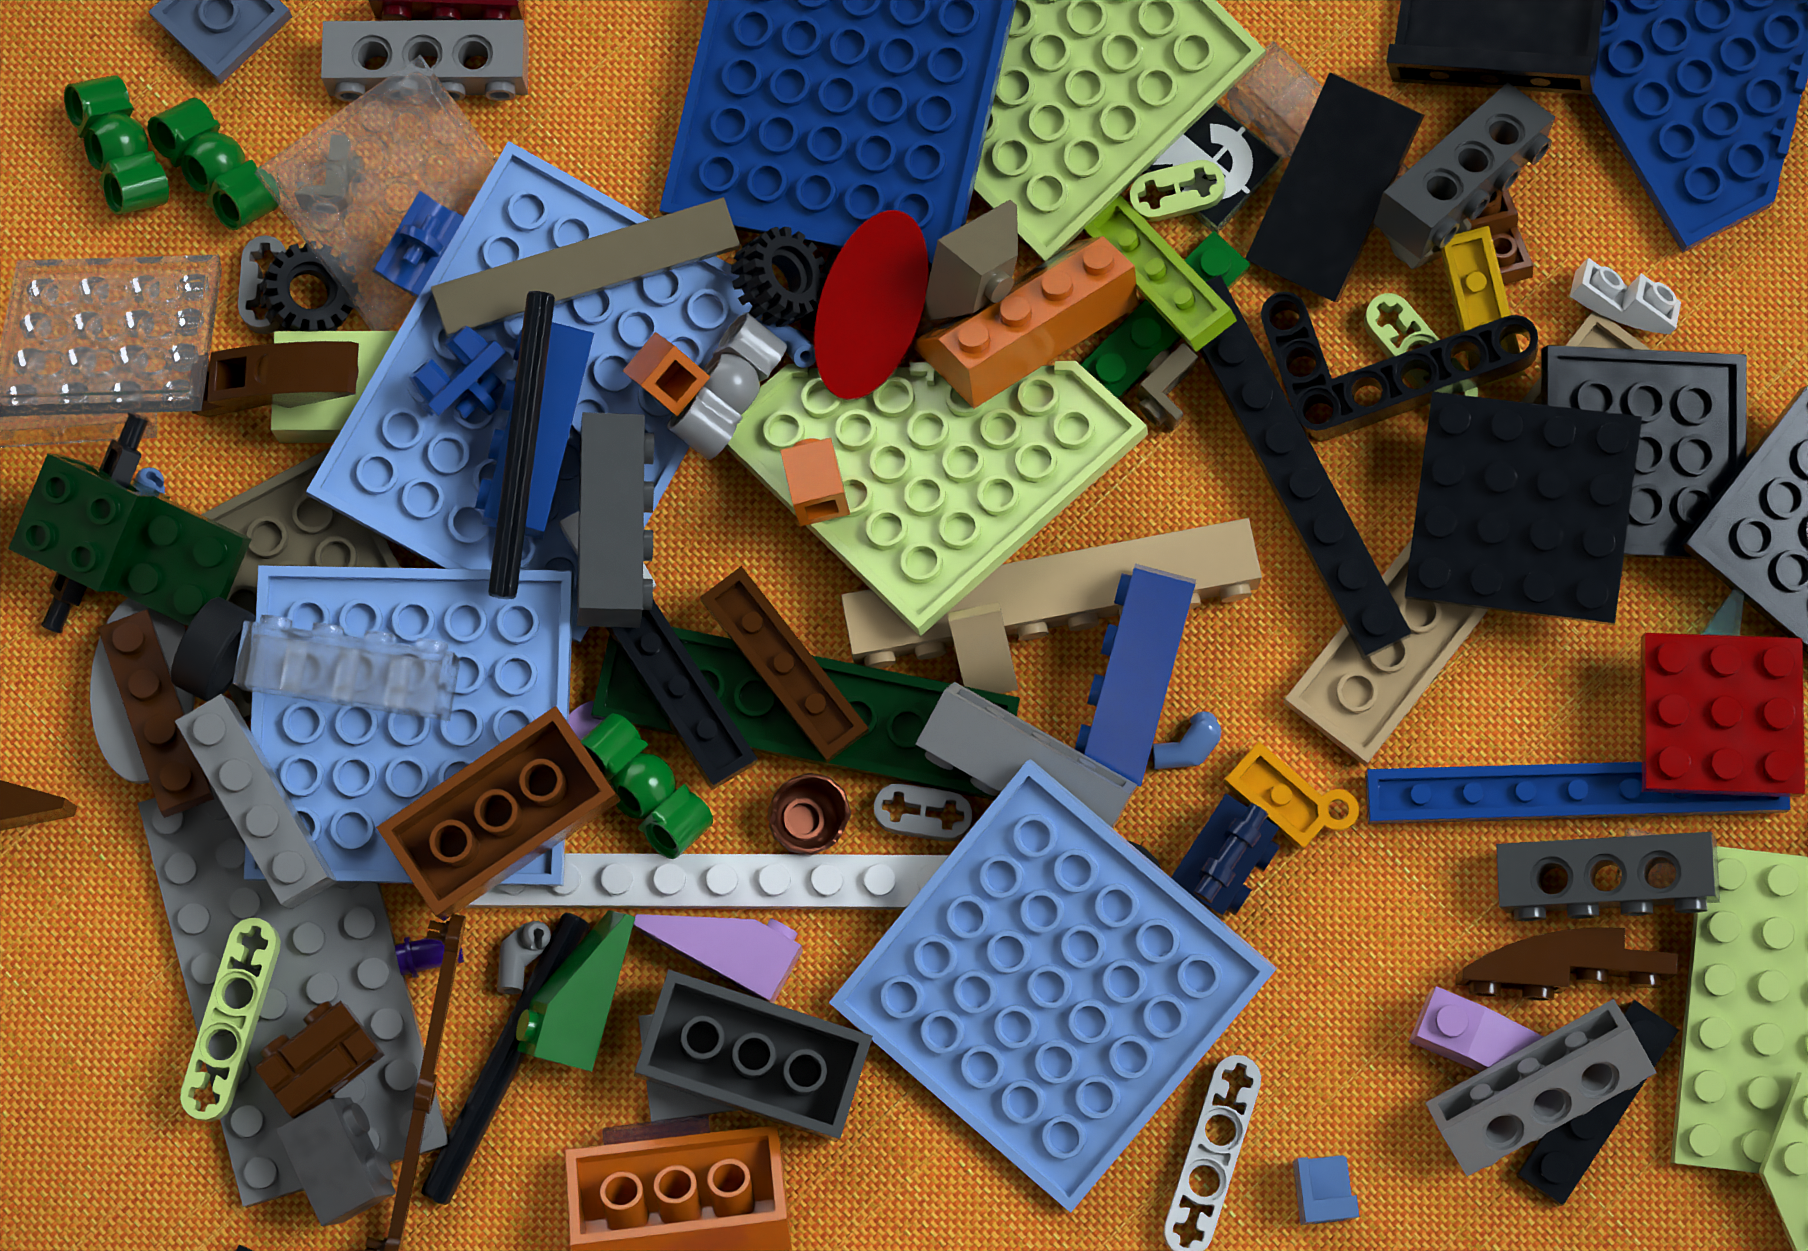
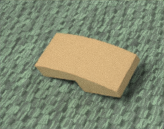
M1000 603L948 612L949 624L964 686L995 693L1018 690Z

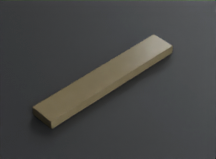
M723 197L431 286V293L446 338L448 339L463 326H468L474 331L523 316L529 291H542L553 294L555 306L737 250L740 247V243Z

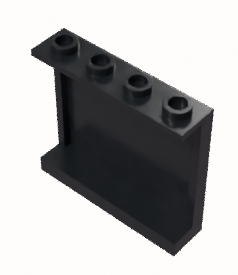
M1401 0L1395 44H1389L1386 61L1392 82L1493 89H1501L1508 82L1518 90L1593 95L1606 0Z

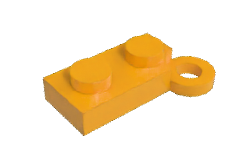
M1260 741L1255 744L1223 782L1248 805L1253 803L1268 813L1266 819L1278 826V831L1301 851L1307 847L1323 827L1330 831L1341 832L1353 826L1359 816L1358 802L1351 793L1342 789H1334L1322 796ZM1334 801L1344 803L1348 810L1347 816L1341 820L1332 818L1328 812L1330 803Z

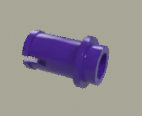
M405 937L404 943L395 945L401 976L412 974L413 978H418V972L441 967L445 946L442 944V941L429 940L427 938L411 941L410 937ZM462 947L457 963H464Z

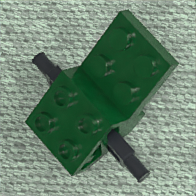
M128 412V417L119 439L111 440L100 467L62 454L47 453L8 549L57 572L50 587V593L54 597L44 621L41 623L48 630L57 633L63 632V627L72 606L80 605L87 587L97 592H118L187 626L190 625L199 610L210 599L221 597L226 600L252 539L169 500L170 496L132 480L141 458V453L137 448L147 424L150 422V420L139 414Z

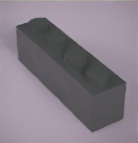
M582 412L579 459L577 626L640 628L642 611L652 610L653 579L643 578V561H652L653 530H644V512L653 513L654 482L644 481V464L653 465L654 433H645V415Z

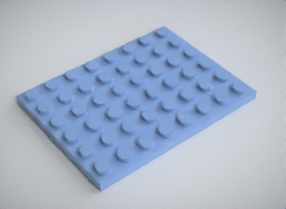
M508 141L306 490V495L441 569H491L496 528L482 525L484 510L476 509L475 505L482 478L492 480L497 461L488 459V454L495 428L504 431L510 411L502 410L500 407L507 379L516 381L518 361L513 360L519 332L523 328L524 315L474 330L485 341L496 340L506 351L476 380L480 384L491 372L501 380L502 384L490 395L497 404L498 409L490 416L477 407L465 419L455 409L467 396L463 392L439 416L435 414L429 416L420 406L424 399L417 392L409 376L428 359H433L448 377L462 365L444 346L448 339L446 338L431 293V286L650 219ZM716 256L554 306L552 322L593 332L594 337L543 540L524 535L520 570L573 572L572 641L579 645L590 626H577L578 556L559 526V522L579 511V459L582 412L645 415V433H654L653 465L644 464V481L654 482V512L690 446L668 430L667 425L673 413L622 371L654 332L675 345L701 369L713 358L712 354L718 348L719 342L728 327L740 315L749 312L753 307L750 302L742 306L738 298L744 294L743 290H734L732 281L738 278L739 275L731 273L732 265ZM761 314L760 316L756 317L755 319H756L757 321H760L761 318H762V316H763V314ZM644 512V528L653 513Z

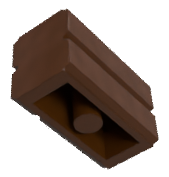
M341 1000L334 1006L329 1001L318 1005L304 1017L303 1021L307 1027L291 1039L286 1034L277 1037L260 1052L264 1060L254 1068L293 1119L324 1103L385 1056L384 1052L366 1031L353 1011Z

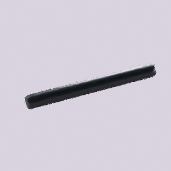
M529 291L526 298L488 589L489 595L498 599H514L518 589L555 302L553 294L542 291Z
M564 913L561 916L550 942L545 947L448 1136L449 1145L443 1146L421 1189V1193L425 1197L441 1205L450 1203L526 1055L523 1052L517 1051L520 1042L516 1038L519 1018L524 1010H529L531 999L587 936L590 924L584 919L571 913Z

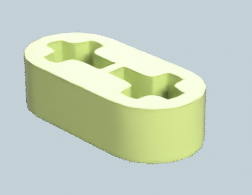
M1196 160L1139 176L1131 187L1130 201L1133 208L1145 220L1150 222L1162 221L1216 206L1223 199L1226 191L1225 178L1221 169L1215 163L1208 160ZM1200 172H1205L1209 180H1217V184L1210 186V195L1206 197H1200L1198 190L1185 192L1180 190L1181 187L1196 183L1195 175ZM1149 185H1156L1159 192L1173 189L1176 194L1161 198V207L1157 209H1151L1148 202H1139V198L1147 195L1146 187Z

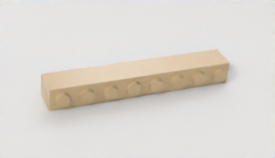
M1245 518L1002 564L949 612L999 602L1006 636L1017 634L1018 640L1025 641L1048 635V628L1068 625L1070 631H1080L1098 626L1100 624L1099 619L1117 615L1121 618L1124 606L1114 604L1121 574L1124 573L1132 576L1135 564L1196 579L1189 610L1199 607L1201 599L1217 596L1221 597L1222 602L1246 599L1252 595L1251 590L1258 589L1262 575L1250 520ZM871 589L841 595L854 664L865 663L866 667L879 669L895 664V657L916 654L918 660L932 659L945 655L947 653L946 648L954 646L948 612L922 636H919Z

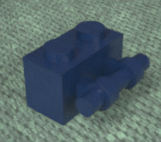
M1225 794L1171 878L1220 920L1226 910L1236 916L1252 891L1244 882L1254 867L1264 872L1280 845L1272 841L1279 827L1266 819L1268 813L1261 807L1253 803L1246 807L1228 794Z

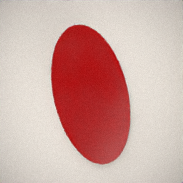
M887 210L880 212L858 227L837 255L822 290L815 322V358L819 374L825 386L833 395L843 400L864 398L880 388L891 377L910 348L921 321L929 278L928 252L920 227L911 216L902 211Z

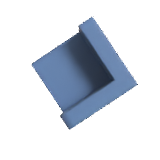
M1345 1156L1312 1159L1301 1157L1293 1161L1301 1225L1354 1220L1360 1217L1357 1195L1352 1196L1348 1163Z

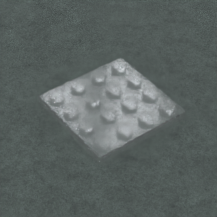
M419 55L258 167L254 173L334 281L352 302L354 308L372 331H389L406 319L417 298L372 271L416 195L421 191L440 205L465 217L497 162V158L423 57Z
M219 254L17 260L0 341V417L201 411L222 274Z

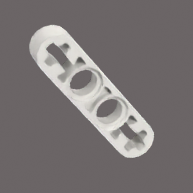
M1233 1055L1226 1057L1217 1065L1212 1074L1164 1224L1163 1237L1165 1244L1171 1251H1204L1212 1240L1261 1085V1074L1258 1066L1246 1056ZM1236 1066L1245 1068L1244 1078L1251 1081L1250 1088L1241 1087L1234 1101V1105L1245 1106L1242 1115L1228 1106L1212 1105L1214 1095L1223 1101L1226 1099L1229 1082L1222 1079L1223 1071L1231 1073ZM1213 1116H1226L1234 1123L1235 1137L1229 1144L1224 1146L1215 1145L1207 1138L1205 1126L1207 1121ZM1208 1166L1218 1174L1219 1187L1216 1193L1203 1197L1192 1191L1189 1185V1175L1196 1167ZM1182 1196L1195 1205L1212 1206L1210 1217L1203 1212H1199L1195 1229L1203 1233L1201 1241H1191L1188 1248L1179 1245L1180 1235L1173 1232L1174 1224L1183 1225L1189 1215L1190 1208H1180L1179 1206Z

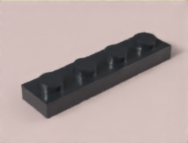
M654 599L652 610L642 611L640 628L606 627L711 790H714L756 764L758 758Z
M1633 1000L1629 1003L1623 1014L1635 1032L1653 1067H1655L1679 1030L1636 1000ZM1647 1078L1634 1088L1615 1095L1595 1106L1588 1113L1577 1116L1546 1133L1538 1140L1515 1176L1558 1206H1563Z

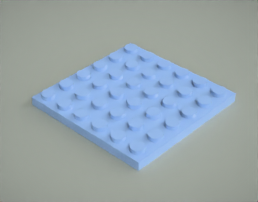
M258 565L251 733L338 882L414 884L376 827L556 706L569 723L574 583L572 571L520 570L516 597L514 599H498L490 596L488 593L491 569ZM565 839L498 885L564 886ZM245 844L244 879L247 881H267Z
M1030 759L1025 762L829 1001V1004L863 1033L873 1036L872 1041L1071 1213L1271 977L1277 967Z

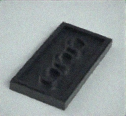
M1329 72L1245 259L1333 302H1339L1374 226L1373 221L1383 192L1394 183L1425 115L1340 75Z

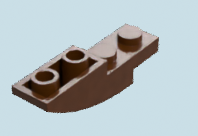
M352 341L288 342L245 346L211 352L210 361L195 364L192 414L213 417L270 404L292 408L355 395L359 373V343Z
M1592 927L1567 929L1536 935L1488 953L1456 974L1455 985L1469 986L1470 995L1485 997L1501 996V989L1522 990L1523 999L1535 1001L1554 1000V993H1562L1570 986V973H1576V982L1607 984L1608 976L1629 978V986L1660 988L1661 980L1667 981L1677 975L1678 953L1625 949V928Z

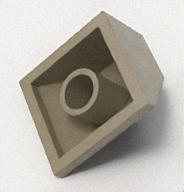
M1006 201L938 239L922 314L927 320L974 313L991 302L997 303L1010 292L1014 283L1012 277L1018 256L1017 205L1013 201Z

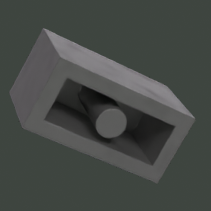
M351 1097L329 1099L276 1129L321 1226L343 1223L396 1194L391 1183L393 1179L391 1166L386 1157L381 1152L376 1151L368 1135L370 1130L369 1120L364 1110L357 1103H353Z

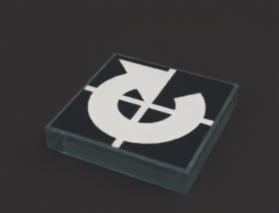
M1216 102L1143 174L1196 160H1208L1215 163L1221 169L1225 178L1226 191L1223 199L1216 206L1190 214L1210 231H1215L1218 234L1282 165L1284 158ZM1200 172L1195 175L1196 183L1180 188L1181 192L1198 190L1200 197H1206L1210 195V186L1217 184V180H1209L1205 172ZM1175 189L1165 191L1168 195L1176 194Z

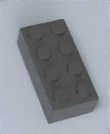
M668 969L634 1072V1077L837 1142L841 1138L873 1036Z

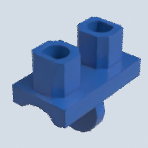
M419 191L372 272L418 298L465 217L447 209L425 193Z
M463 326L444 344L462 364L455 372L448 377L433 359H428L409 376L417 392L424 399L420 406L429 416L433 414L439 416L463 392L467 396L455 409L465 419L477 407L490 416L498 409L497 404L490 395L502 384L501 380L492 372L480 384L476 380L506 351L496 340L485 341L482 336L471 328Z

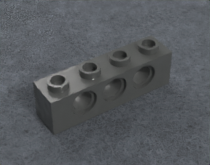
M1507 82L1383 192L1373 224L1419 259L1424 257L1436 245L1439 248L1445 247L1455 236L1463 220L1467 217L1471 220L1476 219L1486 208L1493 193L1498 189L1501 192L1507 191L1518 178L1524 165L1528 162L1535 165L1543 158L1552 143L1548 135L1555 116Z
M1712 832L1496 844L1499 907L1506 913H1514L1515 921H1541L1546 919V911L1567 910V918H1596L1600 916L1599 909L1621 908V915L1644 916L1653 914V906L1675 905L1676 913H1701L1708 911L1707 903H1720L1717 839ZM1670 863L1676 868V877L1673 883L1661 889L1650 886L1648 882L1650 870L1656 864ZM1609 865L1619 867L1622 872L1620 884L1611 891L1598 890L1595 886L1597 872ZM1555 868L1566 870L1568 874L1566 887L1557 894L1545 893L1542 889L1544 875Z

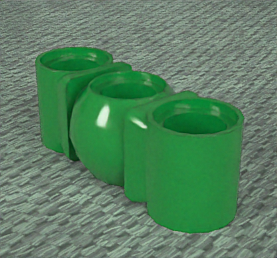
M111 75L68 84L64 90L65 110L70 122L77 128L79 138H84L85 151L89 162L95 169L102 172L98 181L103 187L104 197L110 210L115 215H122L165 205L169 199V185L165 171L156 161L154 151H148V140L143 126L137 120L130 117L134 107L130 103L129 94L123 80L118 75Z
M190 98L151 117L148 121L147 129L156 150L162 156L169 158L175 168L181 166L186 181L194 190L209 195L206 203L209 207L213 208L217 218L226 228L238 230L278 208L280 202L279 192L271 177L263 170L257 169L256 163L253 160L246 162L244 152L236 140L225 134L218 133L221 124L213 118L207 105L200 99Z
M614 713L608 715L580 740L621 801L616 804L618 809L631 818L645 819L637 828L645 834L651 846L662 856L669 859L679 857L712 826L713 816L705 802L699 796L690 792L685 783L676 790L675 775L663 759L653 754L641 753L649 744L641 739L636 728L625 717Z

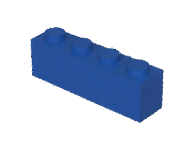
M554 322L551 325L525 527V536L543 540L594 337L593 332ZM522 330L519 332L513 360L515 361L519 359ZM507 379L500 407L502 410L510 411L505 431L495 428L488 454V459L497 461L493 479L482 478L475 505L476 509L484 510L482 525L497 528L516 382Z
M1135 564L1132 576L1122 573L1114 604L1124 607L1119 625L1116 626L1108 623L1100 653L1110 656L1105 676L1094 675L1087 704L1096 706V712L1092 727L1081 724L1075 750L1141 787L1196 579Z

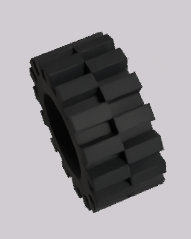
M778 227L771 228L742 246V249L737 251L734 256L737 262L731 266V273L739 275L738 278L732 281L734 290L742 289L744 293L738 298L743 306L750 302L753 307L748 313L754 318L763 314L762 323L768 326L776 323V327L790 325L817 309L824 287L823 284H825L828 276L827 272H820L819 269L826 265L823 256L816 259L812 254L818 249L815 244L810 242L804 245L805 235L799 231L792 235L791 228L783 227L779 230ZM772 263L784 274L789 291L776 279Z
M306 242L303 248H299L297 243L289 246L285 253L281 251L275 257L261 282L260 292H263V295L260 299L261 308L267 307L269 310L265 316L271 324L276 320L280 324L277 331H336L343 324L355 305L356 300H354V297L358 292L357 283L352 284L355 273L352 267L344 268L343 264L347 259L341 253L334 258L330 255L331 247L324 244L321 250L315 249V242ZM304 274L317 277L326 287V303L316 309H306L299 306L290 294L291 281L295 277Z

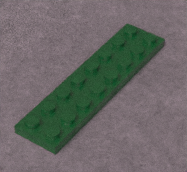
M672 627L752 751L993 801L998 797L985 793L975 787L970 781L972 776L954 766L952 770H947L932 763L925 757L926 750L916 745L941 695L951 683L812 655L869 729L867 734L827 763L730 638ZM609 635L591 712L592 717L604 720L612 713L619 714L631 722L634 727L675 735L611 635ZM965 687L1017 716L1020 703L1019 697Z

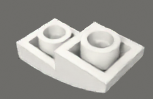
M1587 258L1575 271L1570 297L1583 306L1613 321L1633 328L1655 333L1671 334L1677 327L1681 301L1676 298L1669 287L1660 282L1654 283L1642 273L1627 286L1614 270L1605 266L1601 267L1590 258Z

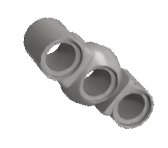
M748 312L740 315L723 334L718 348L712 354L713 358L702 369L710 376V379L678 417L672 414L667 425L668 430L706 460L713 459L728 444L736 430V425L742 420L741 415L757 397L760 390L759 382L769 377L770 372L783 357L787 348L786 343Z

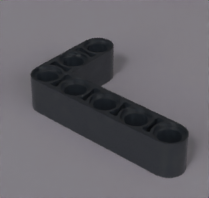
M1286 291L1278 292L1268 297L1261 310L1262 324L1292 409L1306 436L1316 441L1329 440L1431 404L1432 392L1459 394L1518 373L1530 367L1538 354V333L1533 322L1523 316L1511 315L1332 379L1307 308L1300 297ZM1290 310L1299 315L1298 322L1290 329L1281 330L1272 325L1273 318L1281 311ZM1516 333L1526 337L1529 341V346L1521 353H1508L1500 345L1504 337L1509 334ZM1463 351H1470L1479 357L1480 363L1471 371H1460L1453 367L1451 363L1454 356ZM1298 357H1310L1316 362L1315 369L1307 376H1294L1288 371L1292 361ZM1419 368L1427 371L1431 379L1422 388H1409L1402 381L1404 375L1412 369ZM1364 386H1374L1382 392V396L1376 404L1365 407L1354 401L1355 393ZM1317 403L1327 404L1333 409L1330 419L1321 424L1311 423L1305 418L1307 410Z

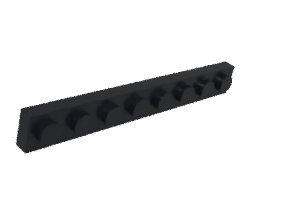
M1218 275L1206 281L1207 285L1231 308L1237 321L1199 351L1362 659L1364 660L1409 638L1412 634L1223 278L1221 275Z

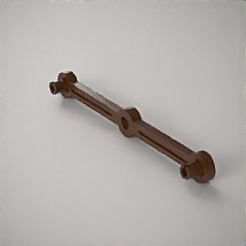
M452 914L450 921H446V923L430 920L428 929L440 931H427V939L442 941V944L445 945L420 1076L414 1096L413 1111L388 1237H384V1240L368 1237L365 1251H402L404 1231L427 1114L431 1112L436 1092L438 1075L435 1073L459 952L465 931L466 916Z

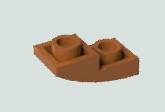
M1498 189L1491 195L1486 208L1476 219L1471 220L1468 217L1467 219L1471 223L1470 230L1489 226L1503 284L1532 278L1534 265L1517 227L1518 212L1508 190L1501 192Z

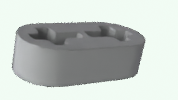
M267 235L258 236L250 240L244 247L241 257L238 297L239 314L247 327L259 334L273 333L278 330L280 324L276 320L270 324L266 317L263 320H259L255 312L251 310V307L256 308L260 306L262 293L260 292V286L263 280L262 270L258 263L254 261L255 259H262L264 252L267 250H271L274 257L281 251L286 252L281 241Z
M891 784L884 787L877 794L874 802V814L878 825L885 831L893 834L950 842L963 838L972 824V809L969 802L962 795L951 791L906 784ZM894 796L904 797L905 806L921 810L920 815L902 814L900 822H893L890 818V812L882 810L884 804H892ZM946 804L956 805V814L964 816L963 822H954L952 830L942 829V820L927 817L926 810L943 812Z

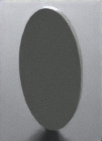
M130 598L126 599L116 608L106 624L147 609L152 617L171 672L174 655L186 632L184 624ZM100 637L94 655L90 682L91 716L99 747L108 764L121 778L134 784L149 783L150 781ZM176 687L186 715L194 710L195 696Z

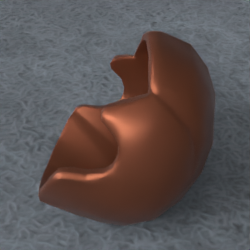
M807 773L795 776L781 785L775 792L769 805L767 819L774 839L789 852L813 855L829 849L838 842L850 820L851 810L845 790L828 776Z

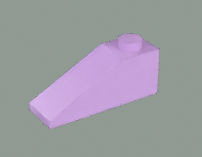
M636 914L633 924L634 929L754 997L773 1004L803 952L801 944L794 941L798 933L772 918L765 925L755 919Z
M1436 986L1426 996L1409 1042L1481 1072L1544 1036L1483 1005Z

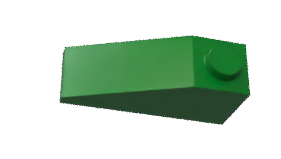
M608 910L531 999L529 1010L526 1009L521 1014L516 1030V1038L520 1041L517 1051L545 1060L593 1071L635 916Z

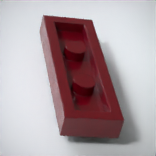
M368 0L375 18L382 21L524 20L525 14L524 0Z

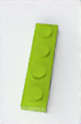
M1121 194L1084 228L1083 231L1088 238L1104 236L1135 265L1136 289L1195 352L1237 321L1231 308Z

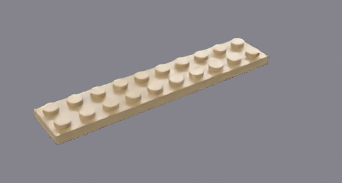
M1592 311L1565 345L1651 350L1612 320ZM1541 377L1521 402L1541 404ZM1412 539L1382 576L1412 632L1410 637L1363 660L1347 628L1343 625L1283 701L1287 707L1365 767L1489 610L1405 599Z

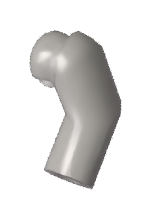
M540 921L527 922L503 940L499 954L498 992L510 995L523 992L525 967L541 955L550 942L551 932L546 924Z

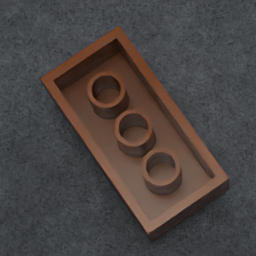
M555 706L376 828L434 915L445 921L452 914L469 905L621 800L563 714Z

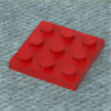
M1645 632L1641 636L1642 792L1777 797L1803 796L1805 794L1802 638Z

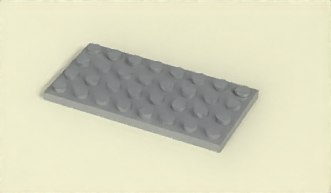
M209 782L214 800L169 817H163L156 798L139 802L138 806L198 1034L227 941L234 926L247 918H260L271 924L280 937V952L235 1097L228 1113L220 1119L242 1205L248 1208L304 1191L276 1130L293 1120V1118L286 1112L254 1068L264 1060L260 1052L266 1045L283 1034H286L289 1039L294 1037L307 1027L303 1021L304 1017L326 1001H329L332 1006L340 1000L348 1005L366 1031L384 1052L385 1056L329 1099L351 1097L353 1103H357L364 1110L370 1123L368 1135L376 1151L381 1152L389 1164L403 1161L413 1111L414 1096L425 1047L405 975L401 976L395 952L396 941L380 883L337 882L294 909L280 905L267 881H247L244 879L245 842ZM256 929L252 937L244 936L242 945L249 949L246 964L244 965L235 960L232 969H244L256 977L259 976L261 968L253 967L251 961L257 949L265 950L268 945V941L261 937V929ZM237 979L227 986L224 997L229 1007L240 1009L250 1003L253 997V989L249 981ZM222 1030L211 1037L208 1047L211 1056L216 1060H225L234 1054L237 1049V1040L231 1031ZM206 1064L207 1071L211 1074V1086H213L216 1075L225 1080L227 1079L230 1070H218ZM437 1091L435 1092L431 1112L427 1114L420 1155L449 1145V1135ZM213 1092L215 1102L217 1105L220 1099V1095Z

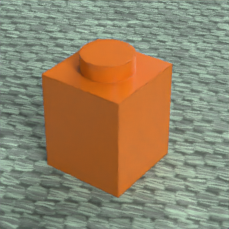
M654 332L622 371L677 417L710 379V376L675 345Z
M831 437L822 440L816 438L804 439L795 443L790 448L780 450L793 507L800 527L850 515Z

